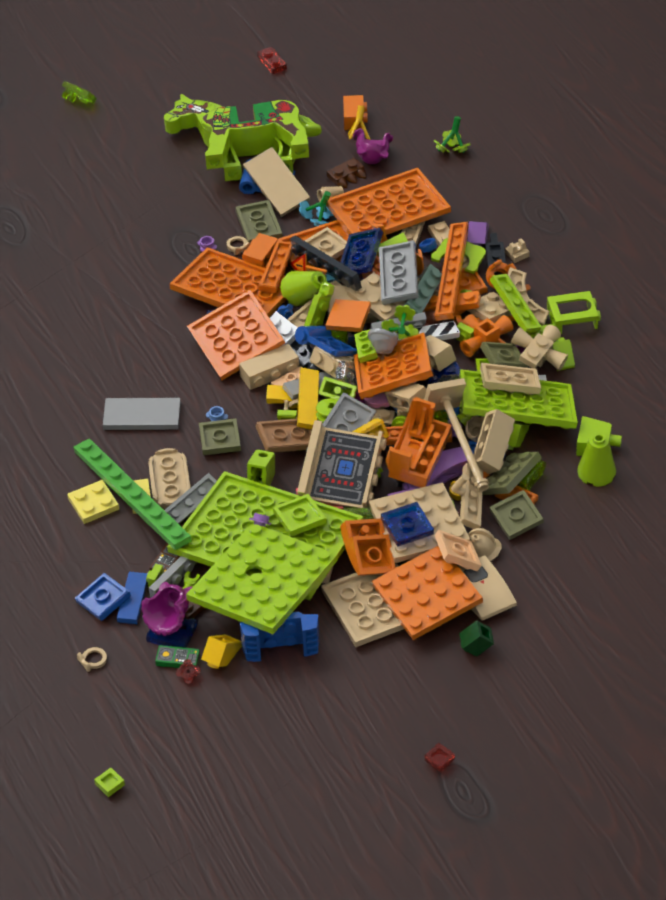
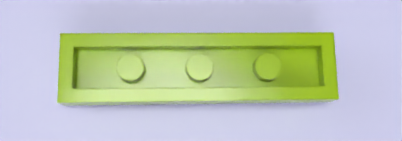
M508 274L493 275L490 282L519 327L526 333L539 332L542 328Z

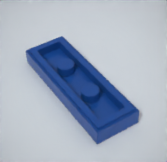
M128 573L125 588L130 592L131 596L120 605L117 622L138 623L142 607L141 602L144 600L148 584L146 582L148 573Z

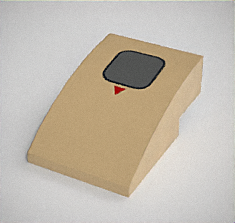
M485 555L479 557L482 566L478 571L467 570L459 566L483 597V603L471 609L481 621L517 606V602L504 579Z

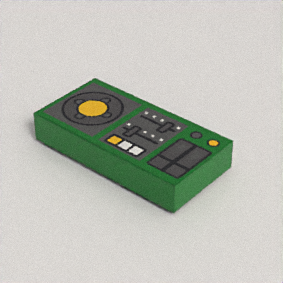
M159 645L155 664L156 666L196 670L200 649Z

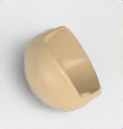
M473 416L466 423L465 432L467 437L476 443L484 421L483 416Z

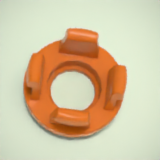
M501 259L491 264L486 271L488 284L495 289L490 282L494 273L508 274L510 267L516 269L513 263L507 265Z

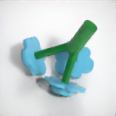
M325 191L321 201L312 206H309L306 200L300 202V214L305 219H310L311 222H314L315 226L329 223L323 221L322 218L324 217L327 220L330 216H334L326 206L331 193ZM316 208V215L319 219H312V209Z

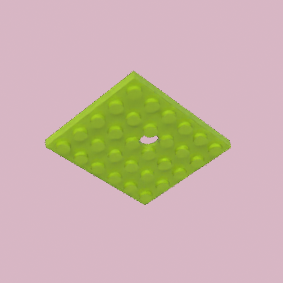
M252 523L189 590L186 598L190 602L274 634L338 561V554ZM253 568L262 571L261 574L254 573L251 576L247 575L246 572Z

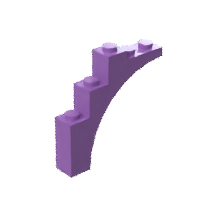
M462 447L442 452L427 486L442 482L444 484L462 475L463 466L468 462ZM404 482L402 483V491L390 493L388 496L420 487Z

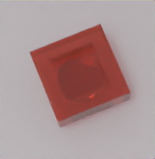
M440 743L436 744L425 755V761L440 772L455 759V754Z

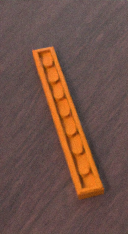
M468 222L450 224L435 310L436 321L454 319L468 236Z

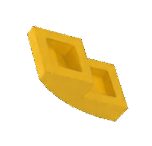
M267 385V404L284 403L285 400L292 401L283 389V386ZM294 404L289 409L298 408V404Z

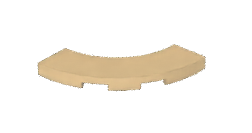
M510 267L508 271L509 278L541 326L545 325L550 311L540 307L528 297L525 286L527 273Z

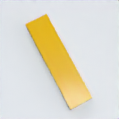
M300 369L297 427L312 429L314 420H317L318 370Z

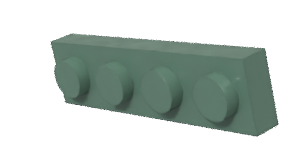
M429 264L418 280L419 298L407 300L404 305L414 309L415 314L422 313L439 285L442 273L432 264Z

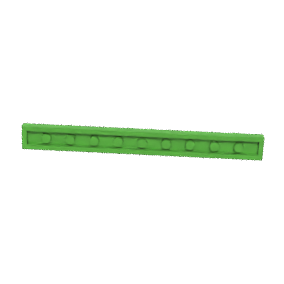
M90 438L73 447L74 452L174 550L192 542L191 535Z

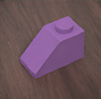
M469 221L467 241L481 247L486 245L489 224L486 222Z

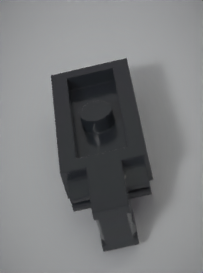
M490 233V242H487L485 246L488 267L500 259L503 263H506L503 242H498L497 233Z

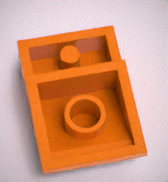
M382 518L346 520L340 526L347 554L358 576L386 574L396 568L390 550L389 534H383L385 530Z

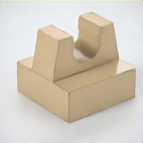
M519 239L515 244L513 242L505 248V254L514 263L530 256V251L526 248V243L522 239Z

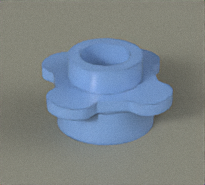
M214 406L206 413V417L211 421L228 419V415L224 414V409L220 406Z

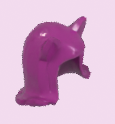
M362 128L354 131L353 138L356 140L357 153L362 161L370 165L379 163L383 158H388L389 143L393 141V136L390 133H385L383 140L364 139Z
M163 582L159 587V591L152 598L142 600L143 621L152 632L166 636L179 630L189 608L186 594L192 586L183 589L178 585H169L168 582Z

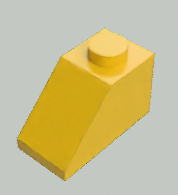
M226 634L209 636L201 660L208 662L207 665L215 669L227 666L241 648L242 642Z

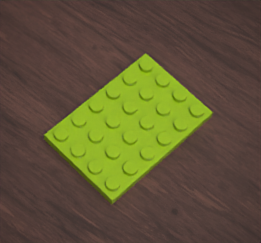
M460 369L459 379L464 378L466 382L461 399L463 414L485 417L487 412L498 409L514 418L515 421H521L526 424L536 423L544 426L576 429L578 421L571 384L539 380L541 385L540 394L532 395L523 392L510 393L505 390L492 391L483 387L481 372Z

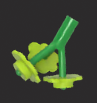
M455 116L452 130L443 132L442 144L434 140L439 152H450L444 147L446 144L450 147H454L455 144L459 145L453 148V151L458 150V153H464L468 150L467 146L471 144H463L461 135L458 132L461 117Z
M399 305L395 309L394 316L399 319L400 325L394 323L393 319L384 320L381 324L382 329L390 332H399V339L419 334L418 329L414 328L412 324L404 325L407 320L412 321L416 313L408 305Z

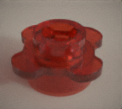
M186 659L176 670V675L185 679L187 684H191L194 677L200 674L201 669L198 666H194L191 660Z

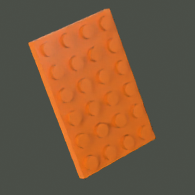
M418 167L331 197L326 204L357 245L375 239L372 224H383L385 233L388 235L451 212V206Z
M208 247L170 283L171 290L216 307H221L246 291L251 290L268 317L286 301V298L281 293V282L276 293L259 290L258 285L266 268Z

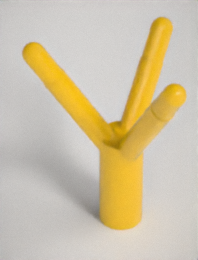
M358 105L356 120L348 132L350 140L359 123L366 139L370 140L363 123L365 106Z

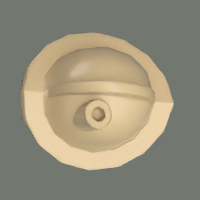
M476 528L468 533L478 558L485 555L489 561H492L498 556L502 545L498 539L494 538L490 531L484 528Z

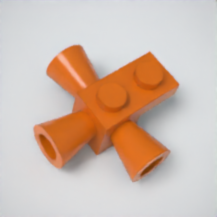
M470 314L462 323L474 329V337L461 341L460 347L467 357H472L480 349L482 342L506 343L500 339V335L513 331V324L505 315H502L494 323L488 318L479 322L474 314Z

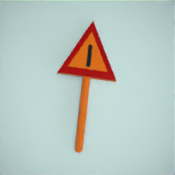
M306 254L290 263L296 271H307V269L323 273L328 272L326 269L307 265Z

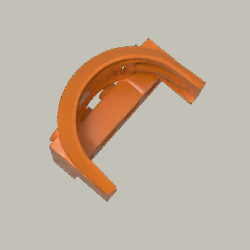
M418 397L412 400L394 448L392 446L389 447L385 460L389 470L388 477L420 488L427 486L450 437L452 428L451 424L434 419L436 403Z

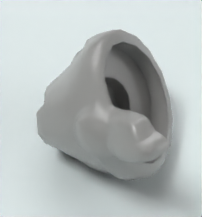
M373 328L368 331V339L377 353L387 355L392 353L397 345L398 334L395 331L390 332L381 328Z

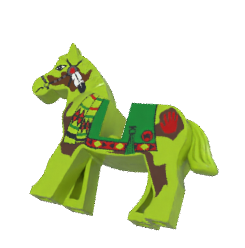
M180 94L181 100L175 102V108L164 115L165 131L167 133L175 134L180 132L181 129L193 127L199 129L203 141L208 147V150L205 152L207 170L224 168L225 181L241 179L242 170L238 157L259 155L273 147L291 173H293L295 159L309 157L307 137L318 136L322 133L319 124L313 122L308 117L300 115L298 107L287 100L253 104L254 120L239 122L236 106L222 107L208 101L191 100L185 95Z

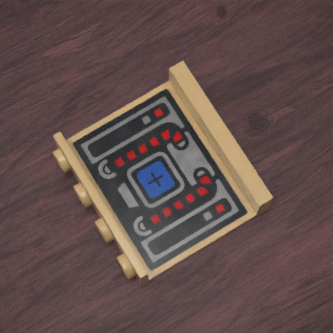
M314 420L297 490L298 495L309 494L313 500L318 502L368 510L369 501L374 500L373 486H377L378 483L377 469L381 468L382 465L381 451L385 450L387 443L383 431H379L378 436L326 428L323 426L322 421Z

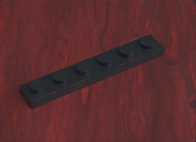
M296 235L290 238L291 250L296 256L301 257L306 254L307 262L313 264L314 267L326 269L328 271L326 274L331 275L337 281L344 283L355 291L362 288L357 272Z

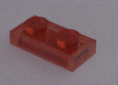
M272 46L257 52V57L272 74L287 69V63Z

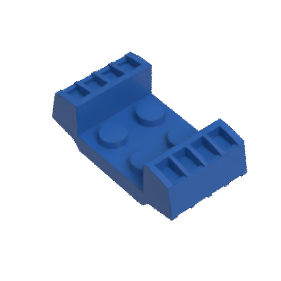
M292 612L274 634L243 622L240 623L242 650L246 661H261L260 648L303 644L304 656L318 654L319 652L318 614Z

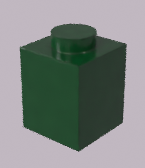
M475 621L459 633L462 649L476 657L494 645L491 628L479 621Z

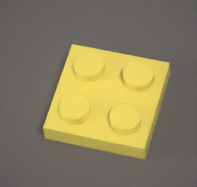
M103 480L67 494L68 500L84 524L119 510V504Z

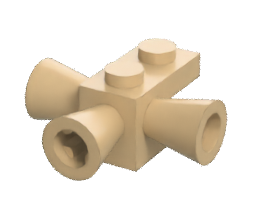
M547 325L542 335L538 333L534 339L520 327L511 340V344L526 348L520 355L519 361L533 369H536L537 366L541 367L547 360L560 371L569 356L552 349L554 342L561 337L560 330L553 325Z

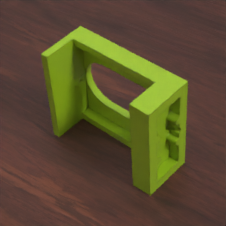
M590 291L547 297V310L550 311V322L560 330L561 334L562 325L590 321L593 322L595 329H598V321H601V314L599 310H596V299L592 298ZM574 301H587L588 310L575 313L560 314L557 305Z

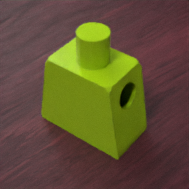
M582 416L576 455H583L589 438L594 434H604L608 437L610 446L621 447L622 436L611 434L612 425L610 423Z
M256 450L247 463V479L270 486L275 475V454L269 451Z

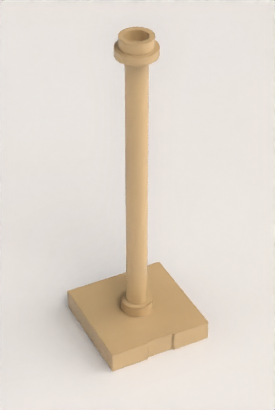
M464 378L428 384L424 400L436 403L435 411L446 410L475 477V488L479 492L487 490L489 488V481L483 478L453 409L460 405L466 387Z

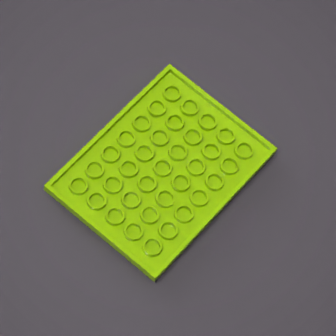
M224 471L182 526L191 535L192 542L177 550L168 545L167 550L169 553L212 567L241 534L254 523L253 520H249V518H253L254 513L269 516L268 522L271 525L266 524V528L290 536L273 513V507L300 496ZM313 500L326 517V524L292 537L338 554L339 558L345 550L340 526L346 520H363V516ZM253 568L248 570L246 574L251 576L254 573L261 574L262 571ZM327 574L320 580V582L313 588V590L306 596L305 599L310 600L312 598V596L314 595L318 587L321 585Z

